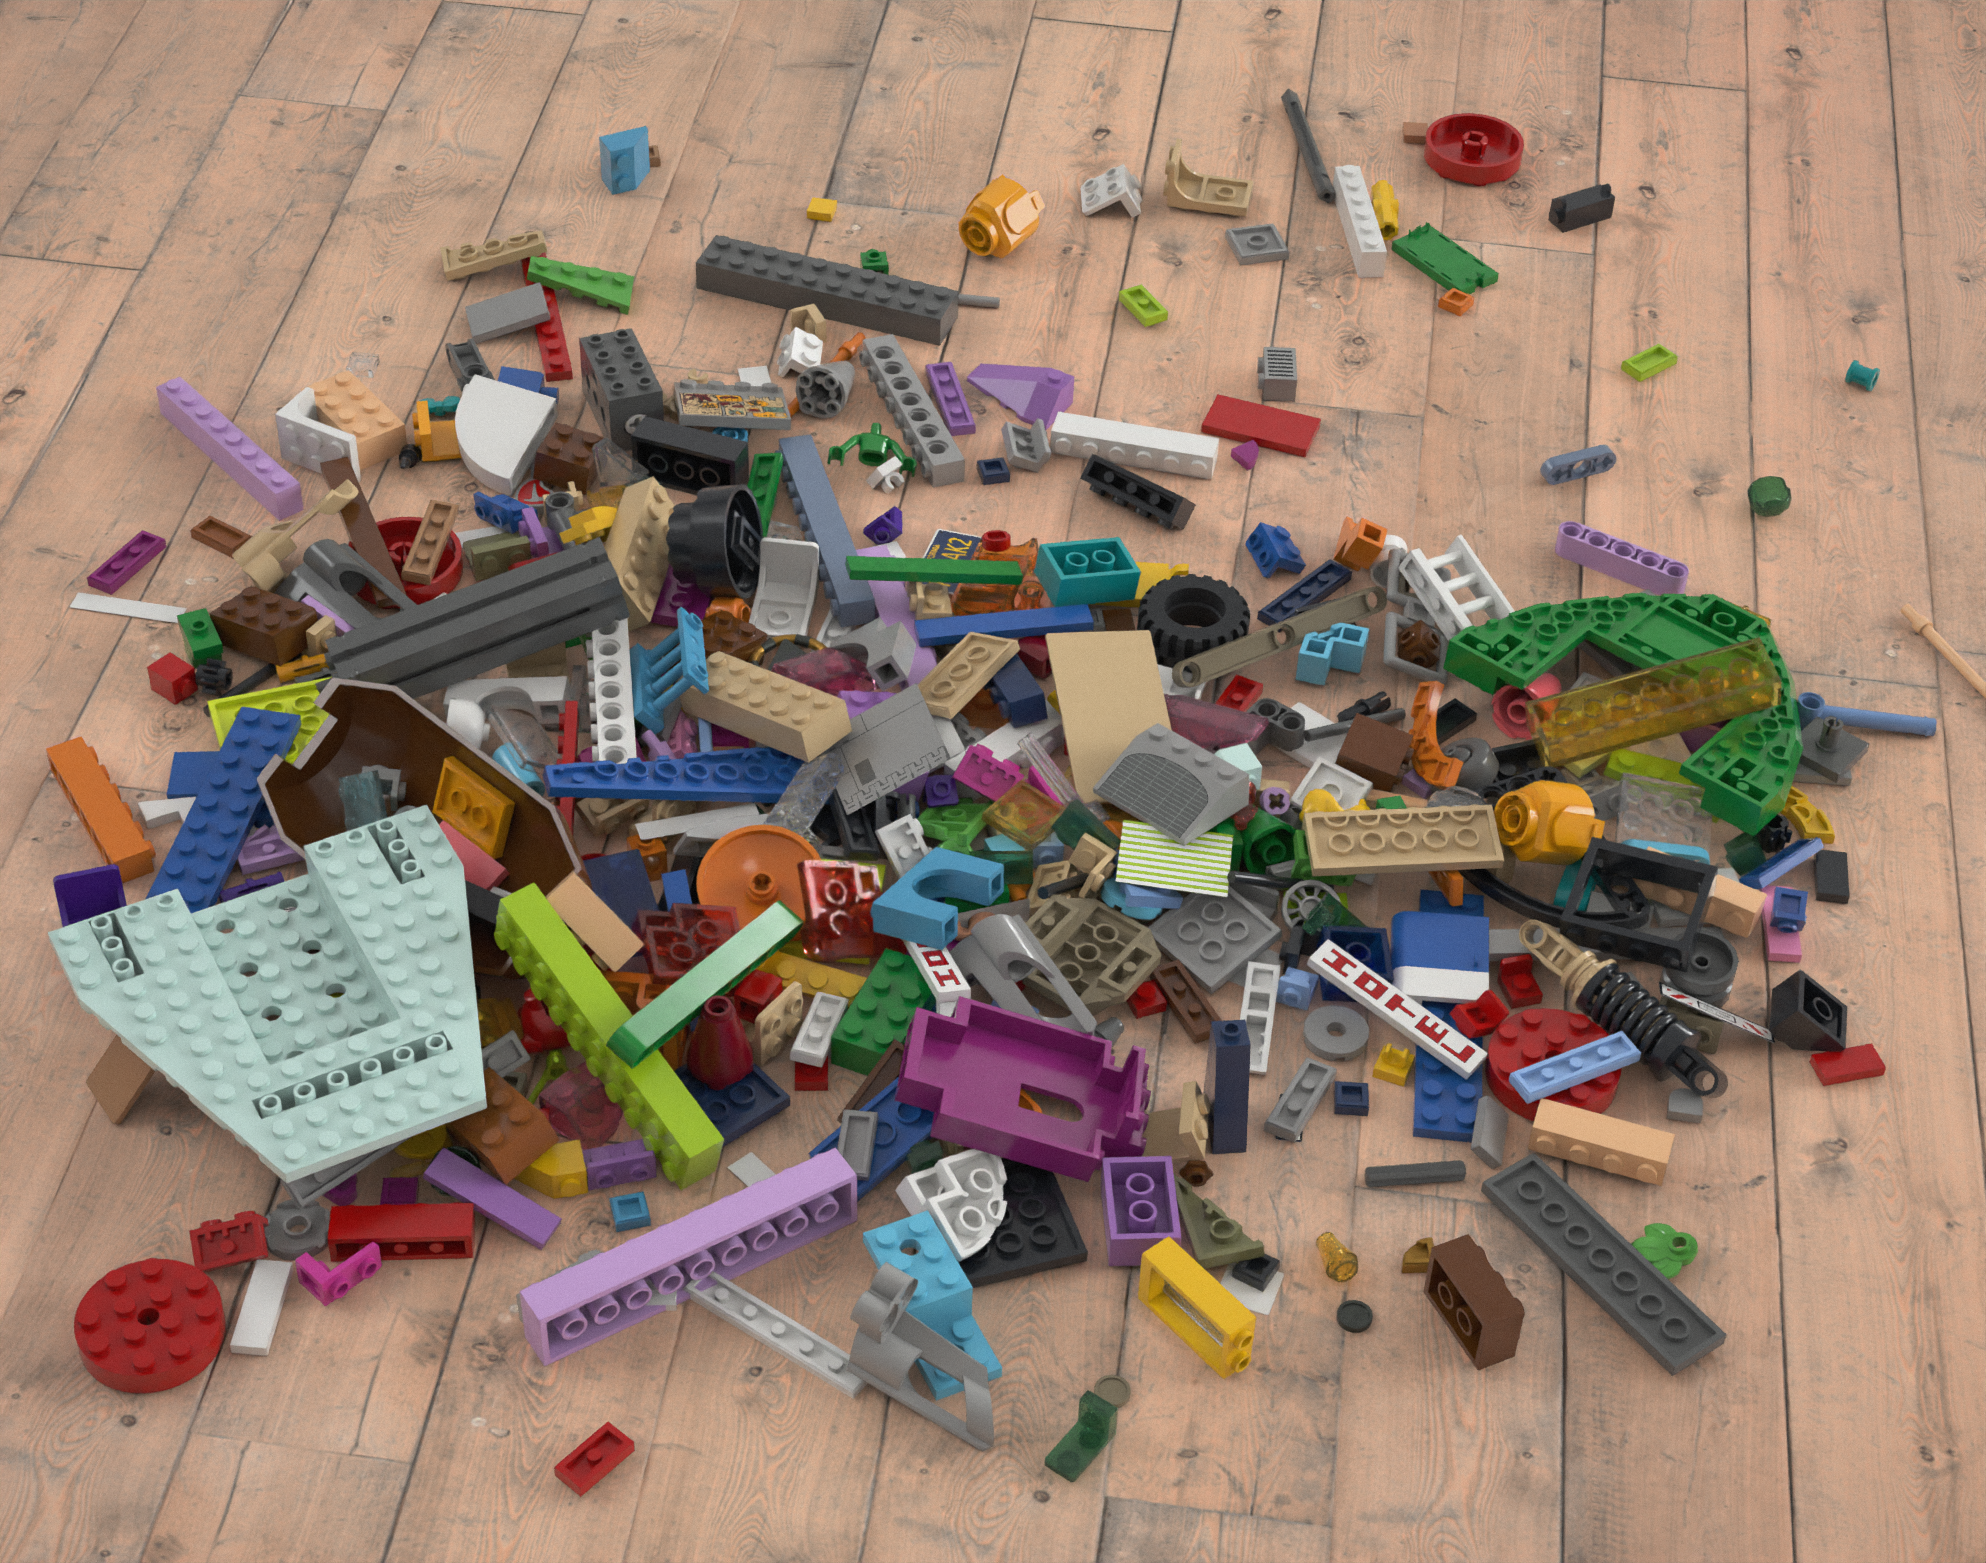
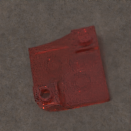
M803 860L797 864L805 911V924L800 930L803 950L808 958L815 962H833L847 958H880L886 948L899 952L896 937L873 931L871 907L873 902L885 893L880 890L877 866L858 865L857 861Z
M672 903L669 912L637 910L631 927L632 932L644 944L637 952L643 954L651 984L673 985L740 931L736 907ZM744 979L723 996L734 997V993Z

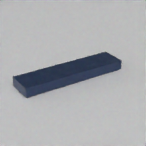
M1329 559L1258 611L1257 619L1270 626L1293 617L1295 609L1320 603L1352 579V571Z

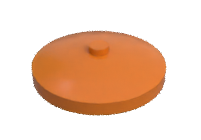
M751 825L724 835L707 851L701 861L697 874V896L701 911L716 931L721 935L731 938L779 900L805 921L803 927L795 935L794 938H796L815 922L826 898V872L817 851L802 836L786 828L774 825Z

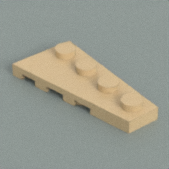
M542 230L511 235L507 238V241L503 242L493 238L487 239L484 245L473 246L472 242L461 244V249L450 250L449 246L440 247L447 281L453 279L460 280L473 273L487 272L493 267L504 264L511 265L517 262V260L531 256L538 257L542 253L547 252Z

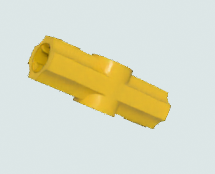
M1378 180L1371 187V203L1383 240H1391L1394 236L1398 235L1399 202L1398 199L1394 198L1393 186L1387 180Z

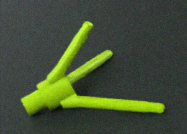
M562 1050L549 1051V1055L546 1058V1068L527 1100L534 1104L547 1081L564 1078L569 1081L590 1108L596 1110L598 1108L597 1104L567 1067L566 1058L562 1054Z

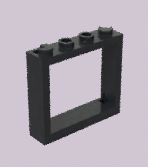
M1592 837L1561 916L1559 933L1570 939L1577 946L1662 966L1667 969L1687 972L1716 889L1718 867ZM1593 868L1698 893L1682 942L1576 916Z

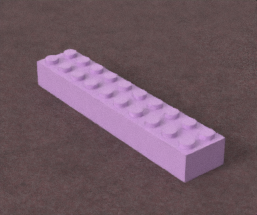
M833 1148L825 1153L817 1154L794 1167L786 1168L781 1173L770 1178L755 1182L750 1187L725 1196L704 1208L694 1210L671 1223L663 1224L638 1238L630 1239L605 1253H599L583 1263L566 1268L541 1282L533 1283L520 1291L525 1338L543 1365L547 1366L665 1311L666 1305H645L652 1297V1291L646 1283L649 1280L652 1281L662 1295H668L677 1290L676 1302L678 1305L691 1299L690 1294L684 1291L683 1288L692 1279L701 1280L695 1288L702 1292L717 1285V1281L708 1276L712 1271L727 1280L734 1279L857 1221V1174L839 1151Z

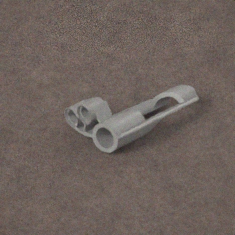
M997 914L982 919L972 928V935L961 940L949 952L969 987L976 983L982 985L1002 1009L1094 1036L1097 1021L1019 914L1012 917L1007 914ZM1036 968L1039 969L1051 982L1072 1011V1014L1063 1018H1050L1037 1014L1015 982L1024 979Z
M885 1262L875 1275L869 1291H865L852 1310L850 1319L858 1323L859 1327L853 1341L847 1371L983 1452L993 1447L994 1426L987 1367L905 1311L917 1288L918 1280ZM916 1359L924 1360L964 1385L966 1422L916 1392L908 1377V1370Z

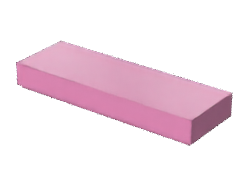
M1767 885L1759 890L1767 894L1762 910L1768 961L1800 963L1802 952L1799 931L1784 933L1779 931L1778 927L1770 926L1773 895L1776 886ZM1777 886L1782 888L1793 889L1792 887Z

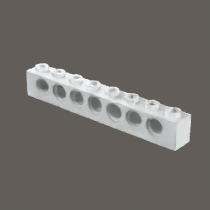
M626 618L620 621L615 620L610 625L586 633V637H592V640H586L587 658H593V660L587 661L588 679L594 678V681L588 682L589 700L596 701V703H590V721H597V724H591L592 743H598V746H592L593 762L611 760L616 764L627 763L628 758H637L628 621Z

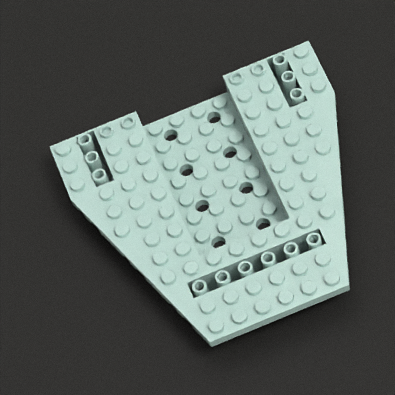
M427 805L305 845L304 850L308 874L227 902L190 913L179 890L175 889L48 932L50 943L81 1008L89 1015L91 1013L95 1015L105 1029H111L121 1038L122 1043L153 1070H159L163 1073L166 1081L176 1088L178 1086L189 1096V1100L221 1128L231 1131L235 1135V1140L242 1146L251 1148L258 1154L259 1160L286 1183L487 1108L464 866ZM288 907L296 908L294 911L286 912L284 910ZM224 929H233L232 932L226 934L220 932ZM312 949L320 950L316 954L307 953V951ZM249 971L257 972L255 975L249 977L242 975ZM336 992L344 993L341 997L333 998L332 996H329ZM271 1015L280 1016L278 1019L273 1021L265 1019L266 1017Z

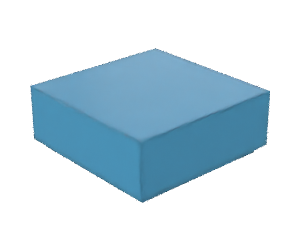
M644 1191L609 1198L616 1232L651 1226V1218Z

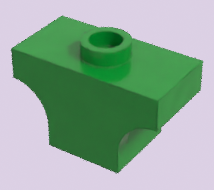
M203 608L177 615L185 651L191 665L197 669L200 664H207L208 658L222 660L221 653H224L222 642L207 609Z

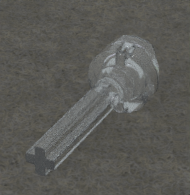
M1032 733L1027 734L1018 741L1017 745L1067 811L1071 813L1064 826L1077 843L1085 833H1090L1094 823L1101 824L1111 819L1097 799L1084 804L1082 798Z

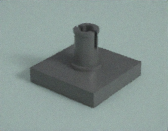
M1817 716L1801 731L1803 751L1799 763L1837 783L1867 753L1869 743L1842 730L1844 725L1842 720L1839 719L1835 726L1836 717L1829 716L1823 720Z

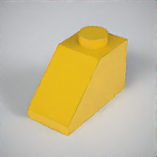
M580 1139L554 1144L514 1179L553 1199L588 1193L587 1173Z

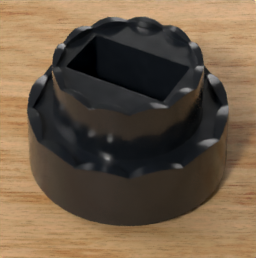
M744 484L702 488L698 491L695 502L675 505L673 507L674 512L668 518L669 530L666 541L669 547L668 561L673 568V576L681 584H697L700 591L706 594L707 598H749L754 594L758 586L760 543L763 539L761 516L752 491Z

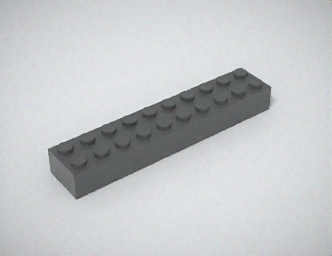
M716 235L696 261L697 289L786 310L815 304L824 319L934 345H941L958 318L959 291L943 286L926 284L921 281L900 278L896 275L882 274L870 269L865 270L852 267L848 264L826 261L822 258H813L800 253L787 252L775 247L761 246L749 241L735 240L727 236Z

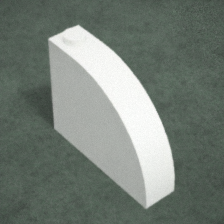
M475 374L470 383L466 384L463 388L462 397L458 403L455 416V428L460 454L473 476L487 487L512 497L536 456L537 449L548 435L558 417L556 398Z

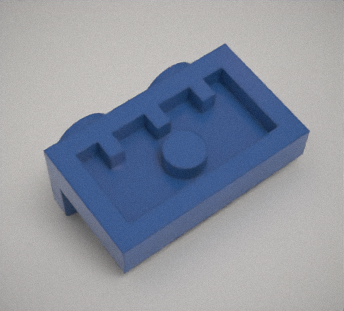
M481 492L473 494L475 501L474 510L477 516L512 534L519 530L518 522L522 521V509L530 508V506L505 494L496 495L492 498ZM533 508L539 520L537 509Z

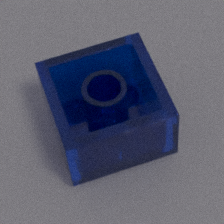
M1322 926L1316 951L1329 939L1387 982L1393 984L1394 975L1386 928ZM1319 974L1322 1001L1358 1002Z

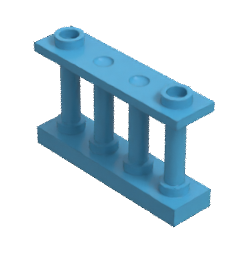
M682 607L677 610L678 628L652 650H646L637 643L629 650L634 718L655 735L665 728L664 709L691 686L694 685L704 695L709 691L702 629L703 623L694 613L689 614ZM680 642V644L676 648H674L671 652H669L665 657H663L659 661V659L662 656H664L668 651H670L674 646H676ZM680 659H682L677 665H675L671 670H669L665 675H663V676L661 677V675H662L664 672H666V671H667L670 667H672L676 662H678ZM681 676H683L682 679H680L676 684H674L670 689H668L664 694H662L664 690H666L670 685H672Z

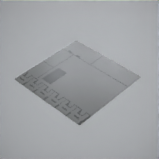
M917 683L850 719L852 731L822 753L847 815L950 759V755Z

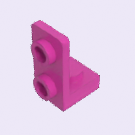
M375 1242L370 1243L331 1271L323 1261L319 1260L317 1262L307 1252L295 1259L299 1283L324 1306L346 1295L351 1288L364 1279L372 1277L382 1266L380 1249Z

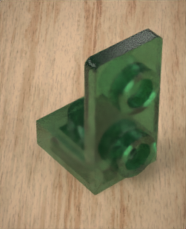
M1329 893L1307 914L1302 928L1311 936L1320 928L1353 957H1356L1375 937V932Z
M1087 1390L1079 1399L1078 1422L1046 1456L1044 1465L1068 1481L1075 1482L1116 1435L1118 1408Z

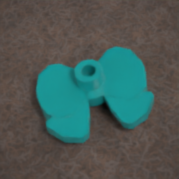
M448 396L443 401L436 402L433 398L419 401L428 400L429 414L434 412L436 416H443L446 414L445 411L455 412L457 410L460 397Z

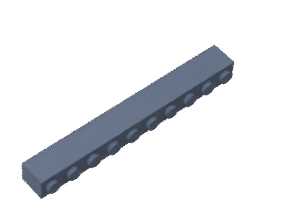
M811 434L779 439V450H775V453H782L784 459L781 470L782 482L786 483L787 495L789 499H792L794 514L798 515L800 530L805 531V541L814 542L819 546V581L823 582L825 598L830 599L832 616H837L840 627L867 624L875 620V598L868 580L849 579L845 566L846 556H858Z

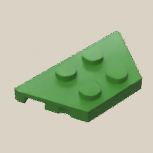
M972 797L959 798L956 806L927 807L917 820L923 828L924 836L942 841L954 840L958 845L967 847L991 819V808L999 809L1001 806L991 800L988 803L978 804L973 803Z

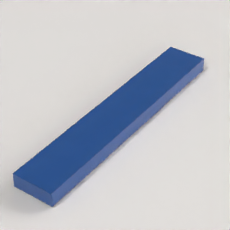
M1088 604L914 620V630L919 647L959 643L969 632L1001 638H1018L1046 635L1047 633L1093 630L1094 625Z

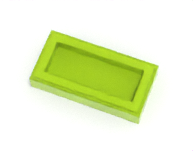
M1657 344L1623 361L1621 370L1641 382L1677 364L1678 356L1661 344Z

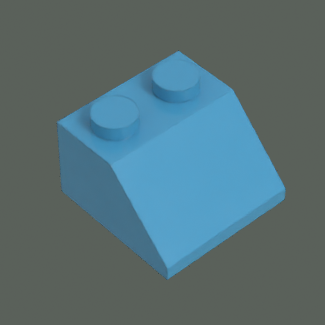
M647 126L600 136L601 178L612 195L637 189L650 172Z

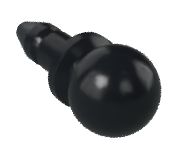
M412 443L402 447L399 454V466L401 469L412 468L422 459L420 447Z

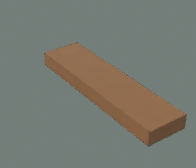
M430 500L402 569L401 580L425 585L431 584L457 518L459 505Z

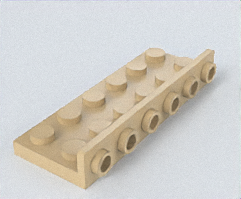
M1473 804L1452 807L1380 808L1361 811H1316L1304 813L1302 830L1305 831L1312 876L1502 868L1504 858L1492 805Z

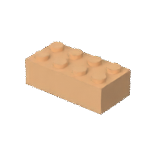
M349 370L307 386L314 390L318 422L356 436L360 470L399 455L402 447L407 444L405 424Z

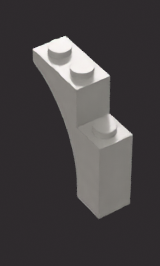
M879 617L831 642L829 649L845 671L866 666V669L880 689L884 691L908 679L916 642L901 621L887 627Z

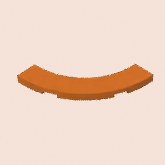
M1437 680L1420 682L1411 710V717L1414 718L1413 729H1410L1408 732L1413 735L1409 747L1415 749L1411 761L1417 774L1423 777L1426 782L1443 790H1454L1464 762L1457 758L1446 757L1439 748L1436 736L1437 711L1445 685Z

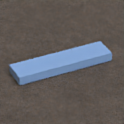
M1620 1031L1510 1073L1509 1082L1528 1104L1638 1062L1641 1052L1625 1033Z

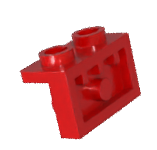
M244 1211L235 1214L234 1220L222 1222L220 1219H214L200 1223L201 1228L189 1231L195 1267L207 1273L267 1258L268 1250L264 1227L269 1226L268 1219L256 1214L255 1211Z

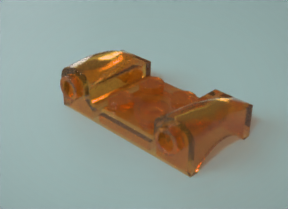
M981 537L971 560L1017 561L1023 574V582L1025 576H1036L1034 569L1039 551L1037 538H1031L1028 542L1011 546L1008 550L990 552L983 549ZM959 583L950 600L951 610L955 616L1018 611L1019 609L1015 607L1014 599L1021 585Z

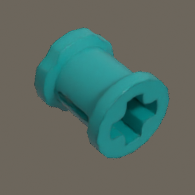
M1853 360L1846 373L1845 382H1854L1865 386L1866 390L1872 391L1878 381L1880 369H1871L1860 365L1859 361Z

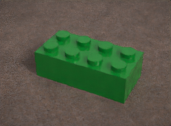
M885 949L831 1036V1064L868 1076L894 1039L905 1045L907 1029L916 1007L928 1011L932 1010L936 1003V998L911 956Z

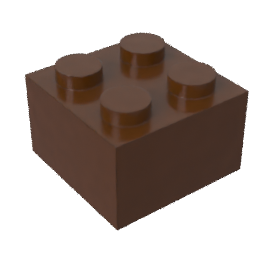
M556 422L536 451L533 479L567 490L568 482L574 481L576 491H581L583 495H586L605 466L608 439L595 433H588L567 424Z

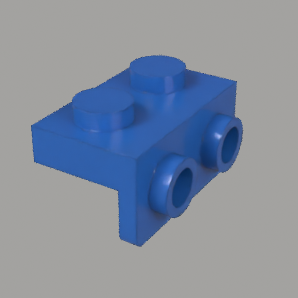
M1260 522L1250 534L1245 544L1263 577L1270 578L1278 567L1300 574L1306 564L1300 556V550L1290 539V533L1281 526L1274 527Z

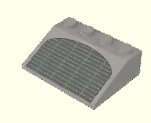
M1157 723L1133 739L1093 787V793L1142 822L1149 823L1159 832L1185 846L1249 805V774Z

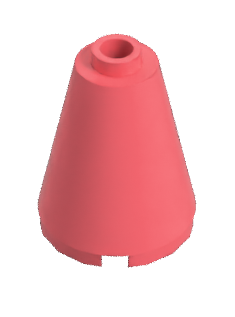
M1543 673L1523 690L1510 684L1501 687L1492 699L1494 709L1492 716L1498 728L1514 739L1519 737L1531 740L1536 737L1537 734L1545 729L1562 690L1560 681L1551 673Z

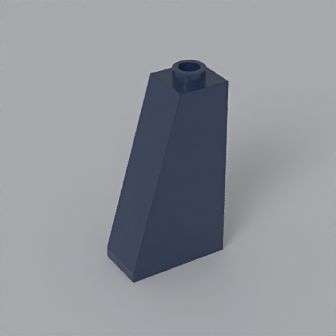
M1245 1019L1211 1021L1203 1094H1207L1210 1102L1207 1128L1212 1154L1243 1153L1247 1149L1251 1044Z

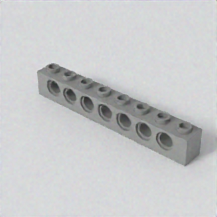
M890 334L864 339L863 351L859 352L860 363L862 367H866L868 370L869 380L875 383L878 396L880 398L883 397L887 412L893 415L896 428L902 431L904 443L910 446L913 458L919 462L923 477L928 478L933 488L964 482L965 459L894 335Z

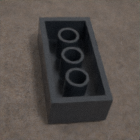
M646 416L631 435L634 480L643 481L654 476L659 485L665 488L697 495L698 491L705 487L736 484L748 485L749 458L748 442Z

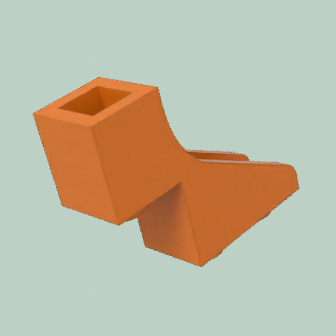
M1347 516L1342 524L1333 560L1356 571H1359L1361 567L1368 570L1383 549L1388 529L1364 518H1361L1358 524H1356L1352 518Z

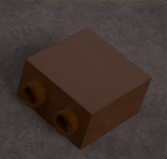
M1356 713L1335 764L1372 782V789L1391 792L1393 785L1400 786L1406 771L1401 766L1402 764L1409 765L1415 750L1409 747L1413 735Z

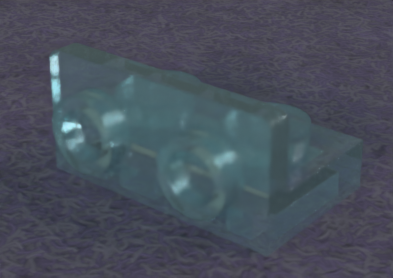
M378 770L339 778V796L342 802H344L347 831L388 818Z

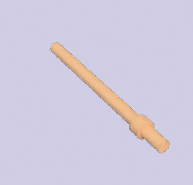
M1910 604L1904 605L1901 608V613L1912 623V628L1920 636H1925L1986 699V682L1933 629V623L1926 616H1921Z

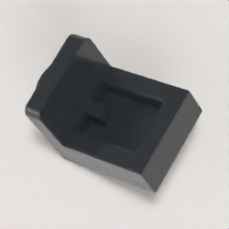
M1293 925L1289 942H1282L1279 960L1285 961L1284 975L1288 967L1298 968L1301 955L1312 956L1323 945L1324 932Z

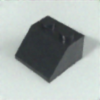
M1800 969L1772 989L1769 1031L1776 1040L1784 1042L1793 1050L1842 1052L1846 1049L1847 1006Z

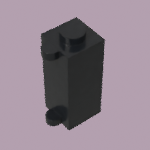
M1610 184L1596 185L1552 199L1548 220L1564 233L1612 218L1615 196L1611 193Z

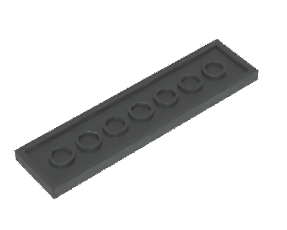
M1535 1153L1528 1155L1482 1183L1481 1192L1672 1376L1724 1344L1727 1334Z

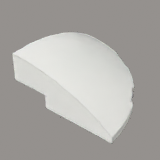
M976 1149L940 1159L932 1168L905 1176L895 1190L912 1216L927 1210L929 1211L958 1261L972 1256L989 1242L996 1227L1001 1224L1007 1206V1201H1003V1185L1007 1177L1001 1157Z

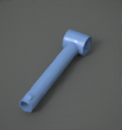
M1812 692L1800 694L1797 700L1801 731L1817 716L1823 720L1826 717L1833 716L1837 718L1835 724L1840 719L1845 726L1925 735V737L1934 736L1936 732L1937 722L1935 718L1825 705V701L1820 695Z

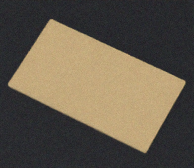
M1149 630L1047 633L1045 639L1078 804H1112L1093 793V787L1137 735L1157 723L1171 730L1151 633Z

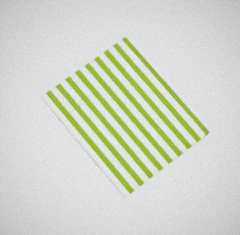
M1123 820L1115 882L1227 897L1229 885L1227 876L1230 872L1233 835L1206 831L1183 846L1159 832L1149 823Z

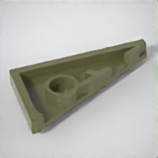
M1174 1173L1178 1213L1194 1258L1198 1264L1205 1269L1264 1256V1245L1259 1239L1255 1242L1242 1232V1226L1238 1222L1228 1218L1226 1213L1208 1198L1202 1200L1192 1192V1185Z

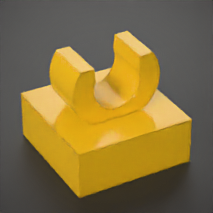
M1387 1043L1380 1052L1372 1077L1404 1087L1414 1065L1415 1055L1410 1054L1407 1048H1404V1051L1392 1048L1391 1043Z

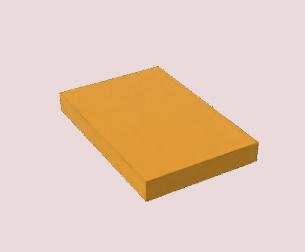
M454 756L444 758L432 812L493 859L502 857L515 802Z

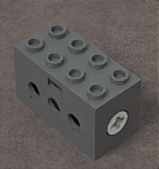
M632 328L579 338L582 390L604 438L608 439V447L611 453L631 451V435L645 416L664 421L663 390Z

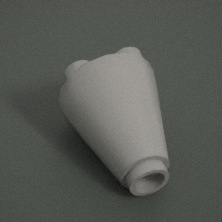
M836 361L811 366L803 371L797 378L795 390L801 411L822 419L832 418L839 414L847 403L855 379L853 365L847 361Z

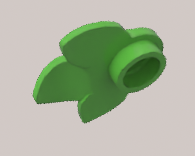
M1662 1223L1646 1225L1644 1227L1646 1237H1640L1631 1244L1667 1279L1677 1276L1682 1266L1690 1264L1698 1253L1697 1241L1692 1235L1676 1232L1671 1226Z

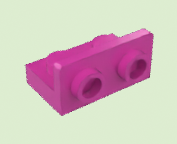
M979 743L976 747L969 745L951 778L1001 807L1006 808L1025 775L1018 772L1020 767L1007 759L1000 762L992 757L994 752Z

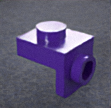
M896 506L892 507L863 529V534L877 545L892 542L902 534V511Z
M952 775L927 777L921 796L922 802L927 803L928 808L956 806L958 804L956 781L951 778Z

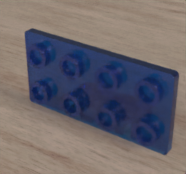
M635 849L583 860L591 880L592 891L644 944L631 958L668 950L670 948L669 940L640 850Z

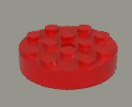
M1475 113L1453 114L1440 118L1429 126L1426 132L1423 153L1427 164L1440 177L1471 183L1475 186H1485L1488 183L1506 181L1519 170L1524 140L1516 128L1501 119Z
M395 517L376 522L400 580L402 566H404L423 520L422 517ZM451 530L430 585L401 580L406 596L416 605L433 600L443 592L449 594L460 582L463 575V556L461 543L457 535ZM350 541L348 543V546L353 549V546ZM366 581L364 587L357 595L365 601L377 605ZM391 605V606L383 607V609L400 608V607H399L398 605Z
M1550 1008L1527 1009L1503 1021L1491 1036L1485 1062L1487 1083L1493 1094L1505 1107L1525 1119L1534 1121L1541 1099L1527 1104L1509 1082L1510 1073L1609 1036V1034L1583 1014ZM1622 1068L1554 1093L1543 1099L1602 1114L1611 1105L1616 1096Z
M148 1258L109 1271L84 1295L74 1318V1334L80 1358L87 1371L105 1386L128 1393L160 1392L191 1380L200 1374L217 1356L226 1333V1320L221 1296L211 1278L190 1264L170 1259ZM147 1316L149 1318L150 1325L147 1324Z

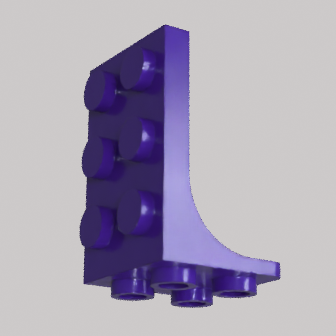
M115 864L57 875L53 878L63 927L127 906L120 870Z

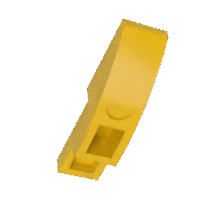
M599 506L569 517L572 528L559 533L563 544L574 541L576 545L598 537H600L602 543H606L618 508Z

